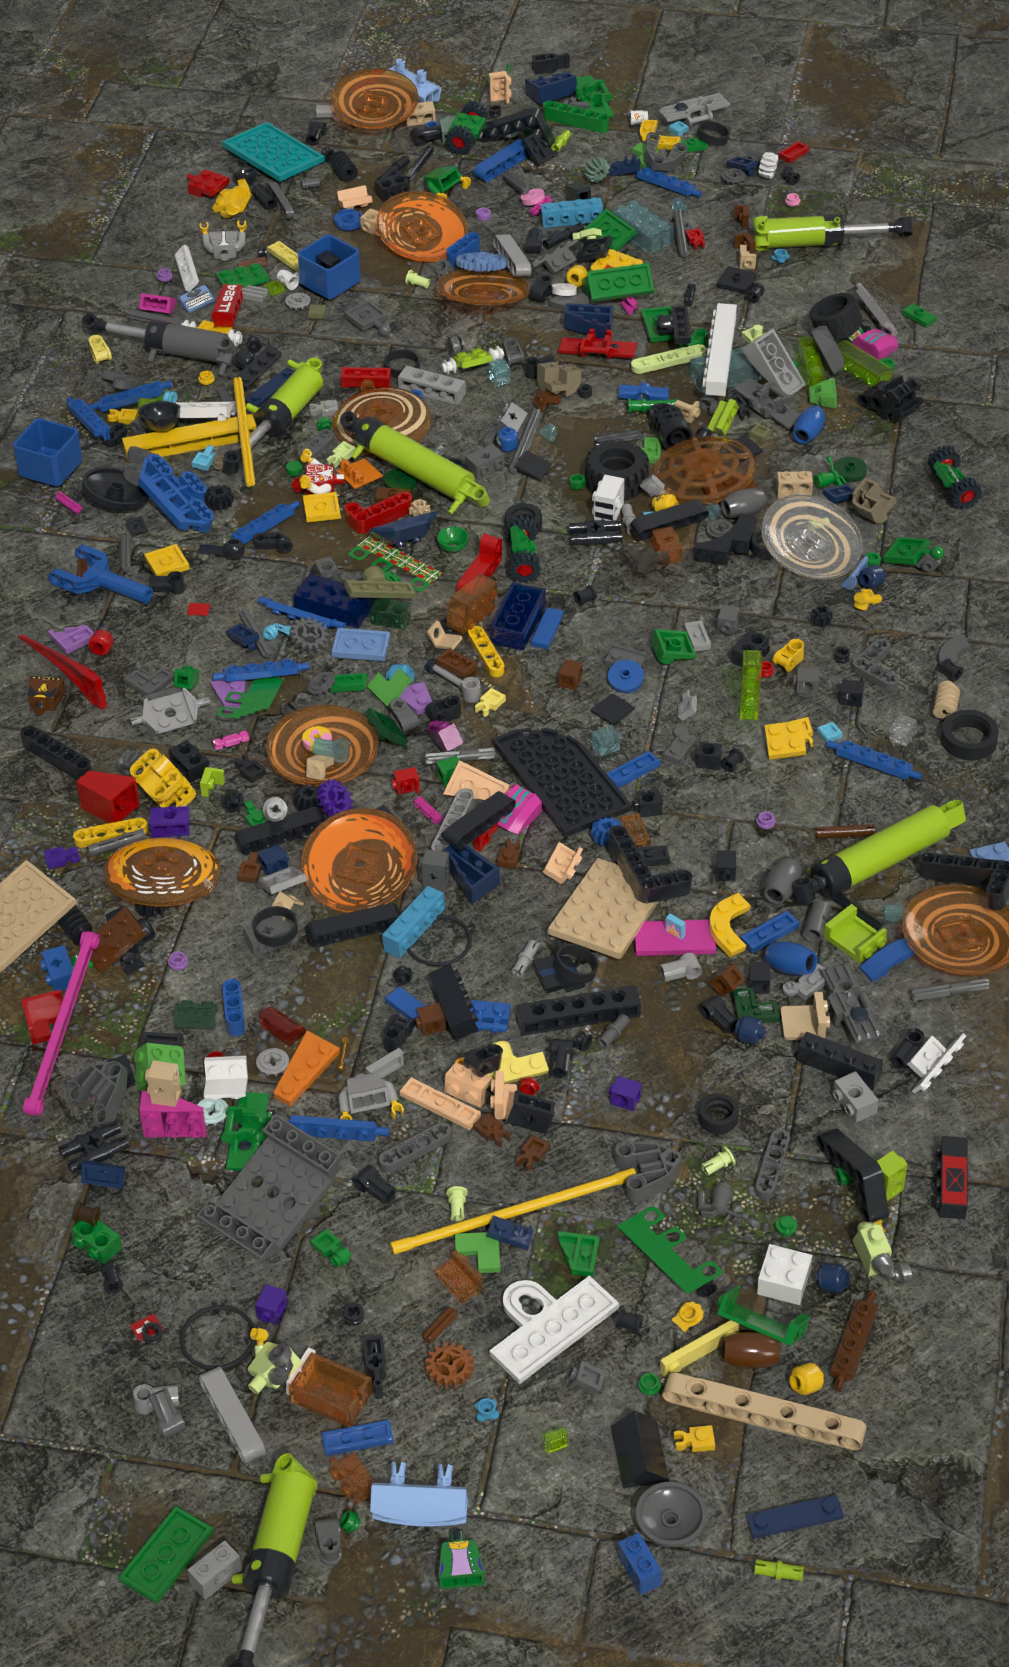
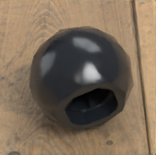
M239 539L228 540L223 547L224 555L230 560L240 559L245 552L244 544Z

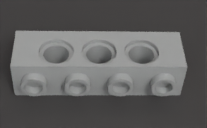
M406 366L398 376L399 390L406 392L419 390L423 393V396L458 405L466 394L464 380Z

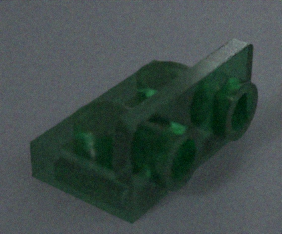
M182 1000L181 1003H175L174 1028L215 1030L216 1013H218L217 1005L211 1001H202L201 1004H195L190 1000Z

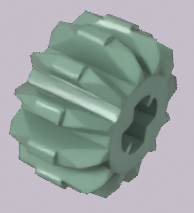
M597 156L595 159L592 158L590 162H587L588 165L584 167L587 179L598 183V181L602 182V179L606 178V174L609 173L608 170L610 168L604 158Z

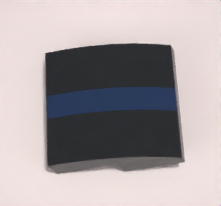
M555 956L533 960V967L547 993L565 989L566 993L585 987V983L570 982L556 972L553 966ZM559 956L561 962L568 969L579 973L570 956Z

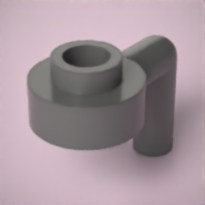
M440 259L435 266L438 277L446 282L452 280L450 275L451 263L445 259Z

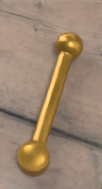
M348 1037L341 1039L343 1046L340 1064L337 1066L339 1072L345 1069L346 1047L350 1043Z

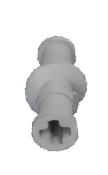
M271 797L263 805L264 816L273 822L284 819L288 811L287 804L279 797ZM273 807H277L278 811L274 812L272 810Z

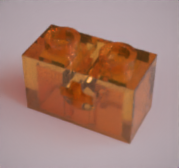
M672 526L652 530V545L661 564L681 562L684 546L680 544L678 533L674 532Z

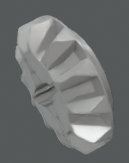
M304 293L290 294L285 299L286 307L296 311L308 308L310 297Z
M271 1048L264 1050L258 1055L256 1065L260 1073H266L267 1076L270 1074L277 1076L278 1073L285 1072L289 1065V1057L283 1050ZM271 1059L276 1063L275 1066L271 1065Z

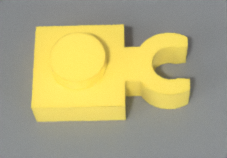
M491 688L480 698V702L475 705V712L478 713L480 710H483V716H487L490 709L495 711L506 701V695Z

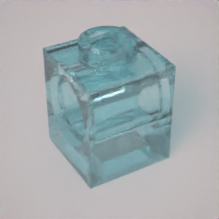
M504 358L489 362V378L495 387L510 383V367Z
M612 725L592 731V746L600 757L620 750L622 738Z

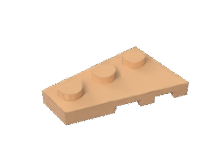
M459 760L443 795L456 796L460 789L469 788L474 792V799L486 800L498 791L505 793L511 785Z

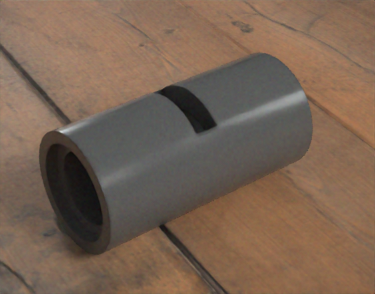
M818 900L812 903L803 932L804 938L810 942H820L823 938L825 924L831 911V906L827 902Z

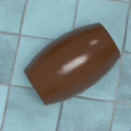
M740 1332L724 1336L722 1358L723 1362L744 1369H761L777 1365L779 1362V1341L765 1334Z

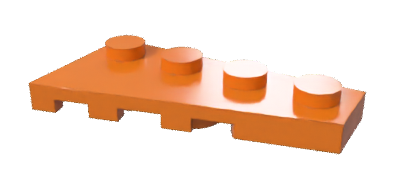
M306 1031L273 1092L274 1098L291 1107L340 1054V1048Z

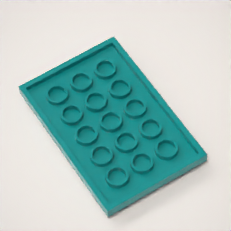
M268 122L222 141V147L279 182L325 161V156Z

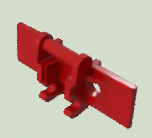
M589 329V334H587L585 339L563 337L558 353L582 355V357H585L587 353L605 354L607 359L611 357L632 359L635 356L638 342L612 341V330H607V335H605L604 339L596 338L595 329Z

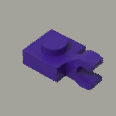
M58 847L44 851L48 869L67 865L66 861L72 863L80 861L77 847H72L68 850H64V847Z

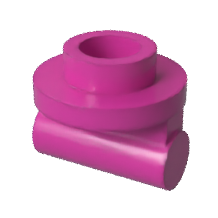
M626 297V300L621 302V306L628 315L638 309L636 306L638 303L633 297Z

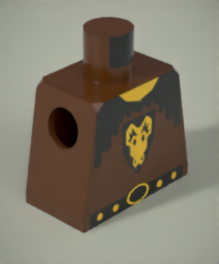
M30 676L28 685L30 709L37 715H43L45 711L56 710L66 693L64 678Z

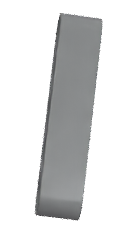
M510 234L494 235V248L499 255L507 258V267L514 277L530 276V262Z
M463 788L457 792L432 843L431 850L445 852L444 849L450 844L442 840L444 831L451 824L474 809V792L471 789Z
M219 1366L199 1375L200 1384L242 1462L246 1464L266 1455L261 1438L222 1368Z

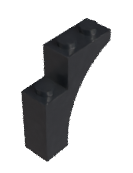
M740 513L736 524L729 532L714 540L695 543L693 560L727 566L731 552L749 555L751 537L756 531L757 515Z

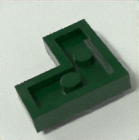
M753 987L740 988L733 991L737 1019L751 1016L761 1019L763 1023L779 1022L776 1001L756 1003Z

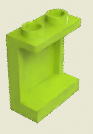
M852 904L825 924L824 939L858 963L870 958L874 951L882 948L887 942V930L883 928L878 932L858 918L857 908Z

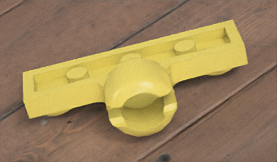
M499 1041L493 1043L503 1048L501 1068L498 1071H504V1084L549 1072L543 1052L517 1058L513 1055L509 1042ZM496 1071L487 1074V1076H490L491 1079H495ZM491 1082L486 1087V1089L491 1088Z

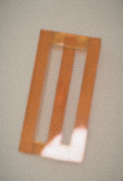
M639 813L621 817V824L626 828L635 845L643 847L645 843L647 846L651 844V839ZM633 820H636V822H637V824H638V827H639V829H640V831H641V833H642V836H643L642 839L640 838V835H639V833H638V830H637V828H636V826H635ZM627 821L629 822V824H630V826H631V829H632V831H633V833H634V836H635L636 840L634 839V837H633V835H632V832H631V830H630V828H629V825H628Z

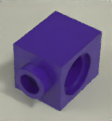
M618 1076L616 1082L611 1083L608 1095H611V1104L634 1111L641 1098L642 1083Z
M265 1285L255 1304L257 1318L266 1323L278 1324L288 1304L286 1290Z

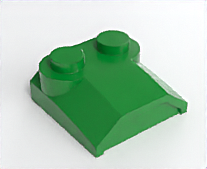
M654 630L652 646L658 660L662 664H672L675 659H692L697 657L687 631Z

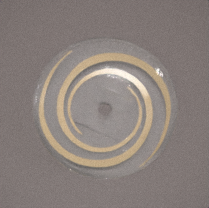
M805 494L781 498L768 508L762 521L761 532L766 548L782 566L798 575L820 580L834 579L850 572L861 557L863 541L857 524L841 507L824 498ZM806 540H811L813 544L808 543Z

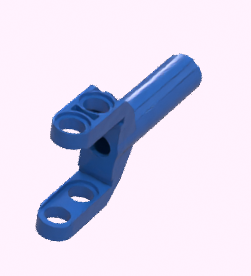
M83 544L76 548L75 554L78 558H86L88 565H91V567L82 575V578L61 569H54L48 575L53 585L75 594L86 593L103 587L144 604H147L153 595L151 587L110 572L106 553Z

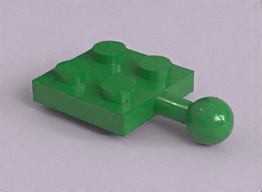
M898 537L885 553L883 559L885 563L915 565L920 557L926 553L930 554L935 560L943 558L944 549L941 546L927 549L930 546L929 539Z

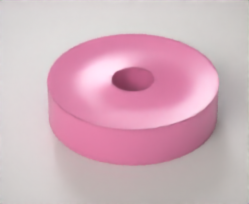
M542 189L529 190V193L522 194L520 198L523 205L529 206L538 204L545 198V194Z

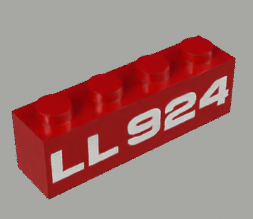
M224 284L222 290H219V297H217L216 304H214V311L211 312V320H214V326H234L243 301L242 285Z

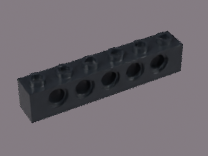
M636 985L516 1005V1018L521 1036L615 1021L620 1014H624L628 1018L641 1017V1002Z

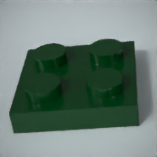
M370 707L367 709L365 714L369 718L368 722L377 729L376 733L382 739L387 738L394 745L399 744L403 747L407 745L409 741L392 718Z

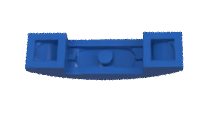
M915 935V938L921 945L920 949L923 948L928 953L932 950L924 941L923 935ZM908 936L889 944L875 953L860 966V970L873 982L887 975L889 968L916 954L919 957L924 956V954L915 946L911 937ZM929 940L933 948L936 949V946Z

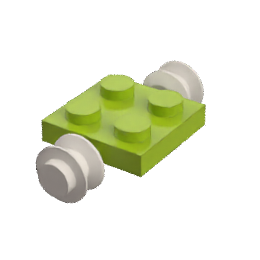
M496 346L495 350L489 348L488 353L481 348L472 349L469 353L459 352L456 356L450 358L449 362H446L444 359L441 364V370L446 375H449L450 371L455 374L458 367L465 369L488 362L495 363L496 359L501 362L502 358H504V352L499 346Z

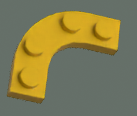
M657 120L642 121L640 138L644 144L647 134L649 132H656ZM659 135L660 140L657 149L665 148L671 151L676 143H681V137Z
M739 893L715 905L711 912L708 926L713 940L730 958L746 949V944L730 927V921L733 918L748 912L751 907Z

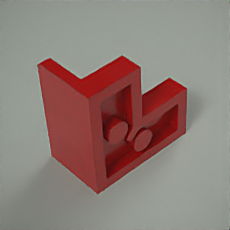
M61 990L21 999L32 1045L50 1040L49 1024L56 1022L63 1002Z

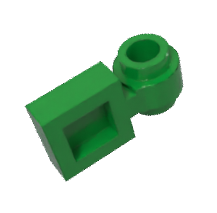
M325 1229L310 1241L311 1247L324 1258L332 1255L330 1261L336 1268L339 1266L343 1267L350 1261V1251L346 1247L340 1248L341 1240L328 1229Z

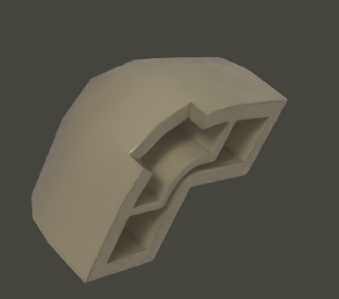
M558 362L537 364V380L540 390L549 391L554 394L561 393L565 397L570 396L580 386L582 370L572 364H568V366L558 365Z
M866 477L852 494L856 511L862 517L879 524L888 519L887 513L897 502L895 497L882 492L878 482Z

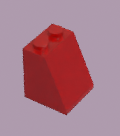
M88 771L76 781L81 808L108 824L124 820L140 805L137 782L134 777Z

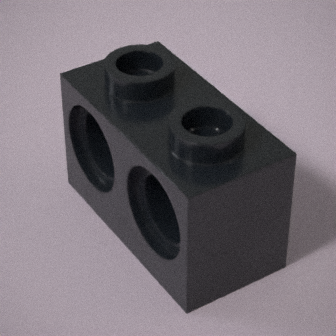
M401 172L376 180L375 194L383 202L410 194L409 180Z
M751 629L732 648L731 663L750 671L754 666L758 665L764 655L766 656L769 653L770 638Z
M188 740L168 749L170 762L190 783L202 778L205 768L210 765L207 756L202 755L197 746L192 745Z

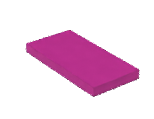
M682 920L686 922L685 937L682 940L665 931L666 921H645L635 937L636 956L684 955L686 953L716 954L715 941L708 927L709 920Z

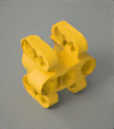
M149 749L130 768V774L136 778V782L160 807H169L172 802H176L175 807L187 806L195 798L196 791L188 780L164 754L161 755L156 749ZM139 768H143V772L136 775V771Z

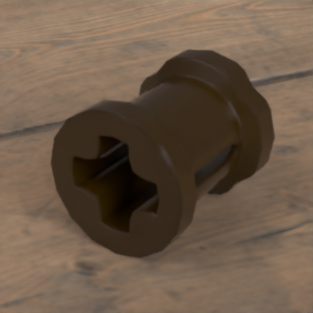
M78 1203L73 1213V1221H83L96 1227L100 1219L101 1210L98 1207L90 1208L84 1206L83 1203Z

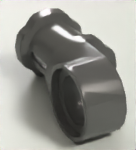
M704 395L699 401V406L703 410L714 415L719 404L718 401L711 395ZM704 400L708 401L710 405H707Z

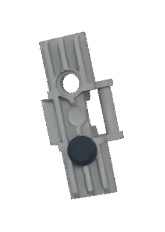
M716 93L705 97L700 96L680 101L678 104L662 107L658 112L667 122L683 118L687 126H692L694 123L706 120L712 121L713 114L711 111L730 106V103L722 94ZM696 111L700 115L698 117L691 118L692 112Z

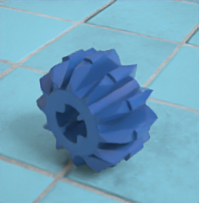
M605 816L604 819L598 818L596 822H593L591 836L595 844H600L601 847L604 845L608 846L610 828L615 825L623 826L620 820H614V817L609 819Z

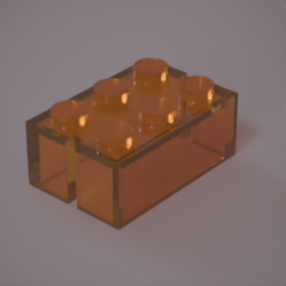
M479 574L452 595L449 604L450 612H448L447 626L465 634L469 629L472 630L476 624L482 622L486 616L492 614L496 607L495 598L498 594V582Z
M311 1352L301 1367L302 1372L299 1371L289 1386L291 1402L342 1425L352 1427L360 1414V1408L365 1406L372 1394L371 1377Z

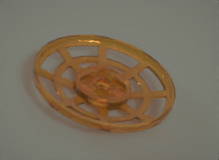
M703 436L682 441L669 448L658 459L654 468V475L661 482L662 479L671 475L676 482L681 484L677 492L666 485L664 486L665 493L673 494L678 502L685 503L700 499L703 504L722 501L729 494L744 489L754 476L755 461L751 451L736 440L720 436ZM726 444L737 446L738 448L742 449L746 454L736 453V451L732 447ZM701 445H715L711 449L701 448ZM694 447L695 451H692L689 454L682 453L685 450ZM723 447L731 454L722 455L718 450ZM671 458L668 466L669 470L659 475L661 463L664 459ZM676 458L684 459L682 465L673 468ZM734 459L732 467L725 466L724 460ZM739 459H749V468L745 476L737 472ZM684 470L687 477L683 479L676 472ZM721 471L726 473L717 479H713ZM731 476L740 480L734 486L717 492L716 485L726 481ZM693 478L707 480L706 482H692ZM689 486L696 488L709 487L711 494L696 496L684 493Z

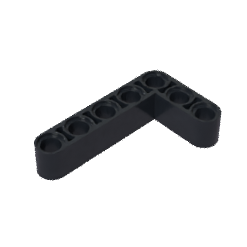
M534 107L486 122L477 140L479 142H486L529 129L531 134L535 133L551 148L555 138L540 109Z
M619 825L610 828L608 847L640 902L652 903L686 896L690 893L693 878L691 872L677 870L652 875L626 828Z
M923 853L919 856L921 877L988 885L986 888L987 907L991 910H1001L1005 907L1009 897V861L938 853Z
M837 1128L817 1135L816 1140L820 1151L856 1182L861 1214L864 1221L873 1223L889 1217L884 1177L879 1163Z

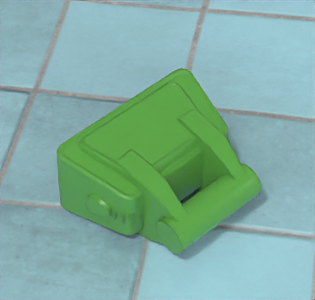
M831 378L810 386V402L836 408L835 379Z

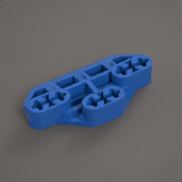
M151 454L144 458L138 485L178 529L188 531L190 525L199 532L210 531L214 514L204 504L207 487L190 471L183 472L182 476L179 477L174 476L173 469L158 454Z

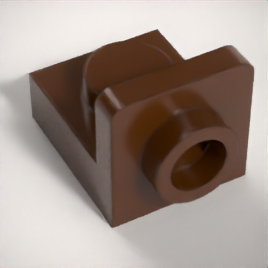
M734 205V219H739V222H742V228H748L749 205Z
M749 232L734 235L735 249H739L740 245H746L749 254H755V240Z
M537 390L533 406L544 411L547 404H560L562 398L549 391Z

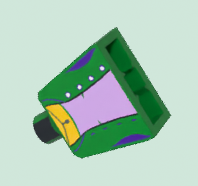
M463 1531L452 1532L451 1542H444L441 1547L439 1567L440 1589L485 1585V1571L476 1541L465 1540V1533Z

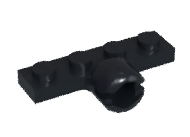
M671 306V315L658 316L657 333L660 335L673 333L675 344L685 345L691 343L687 306Z
M270 344L259 355H254V353L246 348L240 349L235 356L234 364L243 369L236 376V378H242L243 390L247 391L280 359L282 352Z
M122 906L106 914L107 922L124 907ZM141 918L138 922L147 935L120 957L123 970L127 975L145 966L139 946L153 940L155 937L154 929L146 918Z

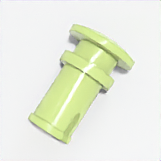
M409 270L406 275L405 284H416L427 289L430 285V279L418 276V273L413 274V270Z
M726 1146L722 1147V1153H716L715 1157L701 1164L702 1170L707 1176L722 1167H728L729 1163L732 1166L736 1164L733 1154Z
M460 1186L450 1187L447 1189L446 1194L451 1204V1220L453 1221L455 1217V1221L464 1220L465 1196L468 1194V1190Z

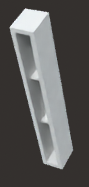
M718 303L717 310L713 311L709 348L703 378V388H706V395L725 396L736 322L737 305Z

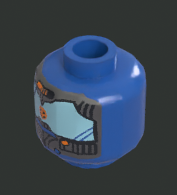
M510 427L500 429L496 434L497 447L506 453L516 449L518 446L517 431Z

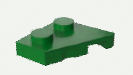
M558 1231V1241L571 1274L593 1277L600 1236Z

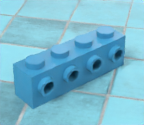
M601 198L541 204L543 228L575 225L579 222L581 224L591 223L603 212Z
M427 886L382 934L384 951L401 958L407 952V949L437 919V916L445 910L444 893Z

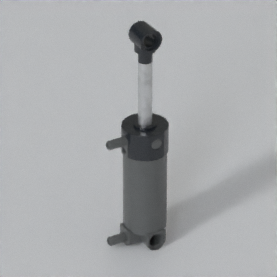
M88 313L82 318V324L90 334L107 331L143 338L146 349L150 351L147 359L148 363H153L156 353L182 356L218 363L220 366L218 376L223 377L226 367H230L231 363H234V360H236L235 356L238 353L237 348L226 333L183 326L152 319L146 329L106 322L102 318H97L93 313Z

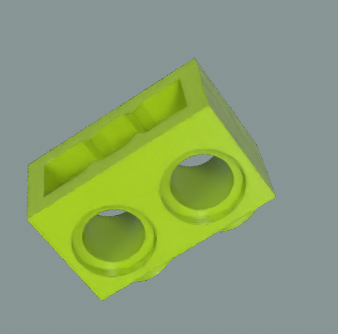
M893 1150L877 1161L883 1172L887 1201L904 1190L907 1171L906 1161Z

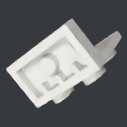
M246 1056L205 1058V1099H239L246 1096L248 1083Z

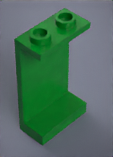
M738 1285L721 1294L718 1300V1315L790 1346L804 1337L810 1320V1316L802 1313L793 1319L788 1326L736 1304L741 1287Z

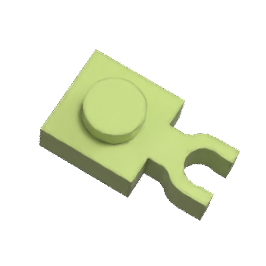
M596 228L573 233V240L596 239V237L602 236L601 229Z
M343 441L332 451L333 455L326 459L329 465L332 463L334 468H336L341 460L351 458L356 448Z

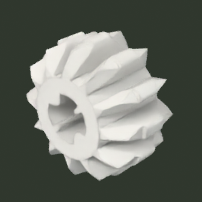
M771 152L763 154L759 166V176L770 179L774 176L778 164V155Z

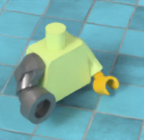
M882 1220L873 1223L861 1222L857 1227L858 1233L854 1237L853 1243L868 1277L881 1274L888 1280L899 1281L902 1284L912 1282V1271L906 1260L896 1263L894 1267L891 1258L892 1251L884 1234L886 1230L882 1227Z
M252 1328L250 1336L251 1339L257 1340V1345H255V1359L248 1367L249 1373L254 1377L248 1387L255 1394H259L265 1386L276 1389L285 1383L289 1376L302 1364V1361L285 1343L275 1344L266 1342L264 1344V1341L268 1338V1332L262 1328Z

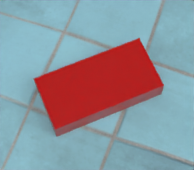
M797 141L779 152L778 158L791 163L809 152V146Z

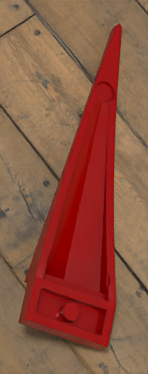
M22 634L18 636L20 640L31 646L62 671L91 704L101 710L107 707L102 679L93 670Z

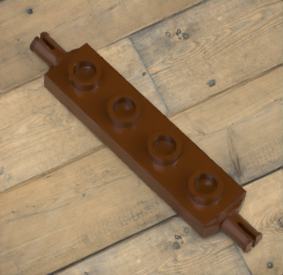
M871 1290L867 1291L864 1301L856 1300L831 1367V1376L836 1379L833 1390L836 1392L837 1390L841 1392L844 1382L853 1381L878 1312V1304L873 1303L876 1292L873 1290L872 1292Z

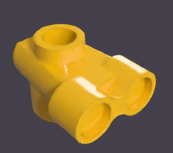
M862 589L861 592L854 595V606L861 610H867L869 604L881 603L882 597L879 594H874L871 589Z

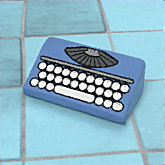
M205 285L179 297L180 306L188 313L215 301Z
M865 556L853 567L842 582V587L850 590L854 589L859 582L861 570L868 565V556Z

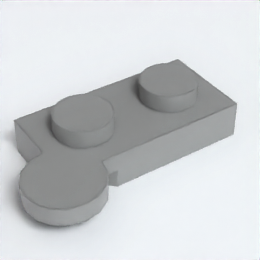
M817 964L813 973L803 975L797 983L792 981L784 983L783 993L787 996H795L797 994L805 1001L814 995V992H818L827 984L821 972L825 968Z

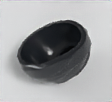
M256 169L240 170L233 173V178L237 183L238 180L245 178L249 186L256 180L257 171Z

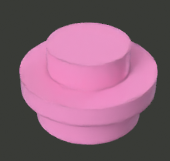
M795 193L788 194L785 203L790 207L799 205V195Z

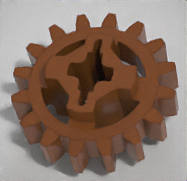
M443 1342L442 1348H439L437 1345L434 1346L435 1353L429 1351V1358L425 1359L426 1375H429L430 1382L436 1380V1386L439 1387L441 1384H444L445 1389H448L449 1385H453L454 1389H456L457 1383L464 1386L465 1378L470 1380L471 1373L474 1372V1357L470 1356V1350L464 1351L462 1344L455 1347V1342H452L451 1346H447Z

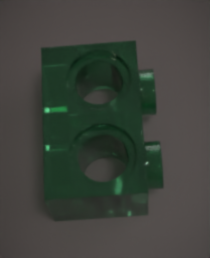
M376 598L370 610L371 624L405 630L411 617V603Z

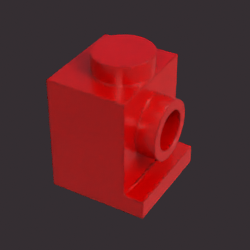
M416 767L393 771L394 779H391L393 791L396 790L397 795L414 791L417 794L420 793V779Z

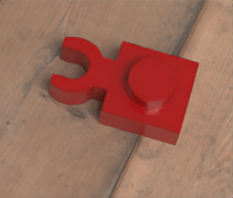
M700 228L685 231L689 244H693L695 250H697V246L705 248L704 235Z

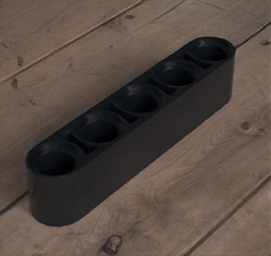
M695 499L637 517L630 523V527L638 538L643 540L704 521L709 516V511L700 499Z
M28 725L21 729L20 734L23 748L74 779L78 780L88 771H92L88 758L34 726Z
M501 791L496 792L451 824L444 831L442 840L458 850L463 849L508 816L514 810L516 800Z
M311 807L286 815L284 819L277 822L267 821L242 829L234 835V840L241 853L248 855L251 851L258 852L277 844L280 845L323 831L328 826V821L320 807Z
M388 903L309 922L305 926V932L310 946L321 947L385 932L401 914L396 904Z

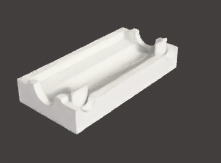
M236 401L174 402L180 405L179 418L218 417V421H226V418H230V413L235 415L237 412Z

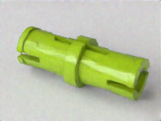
M563 130L561 135L556 137L551 149L559 152L567 144V140L571 137V132Z
M756 1559L754 1575L776 1577V1580L783 1578L802 1582L804 1566L783 1564V1561L779 1560L776 1563Z

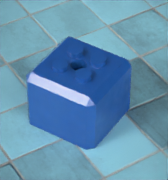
M324 235L298 252L300 284L330 300L361 281L359 249L332 235ZM329 250L340 258V263L331 269H326L316 263V256Z
M42 418L34 419L13 443L19 476L59 487L82 462L77 428Z

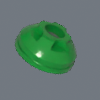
M460 527L444 528L437 535L439 546L449 553L459 552L467 546L469 540L467 531Z

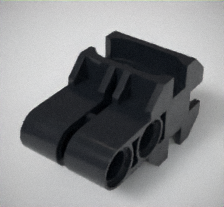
M901 375L890 381L882 380L857 397L858 403L863 408L876 410L881 418L888 420L892 415L895 422L900 421L918 409L923 403L922 397H917L915 394V390L920 391L919 383L912 377H908V380L904 382Z

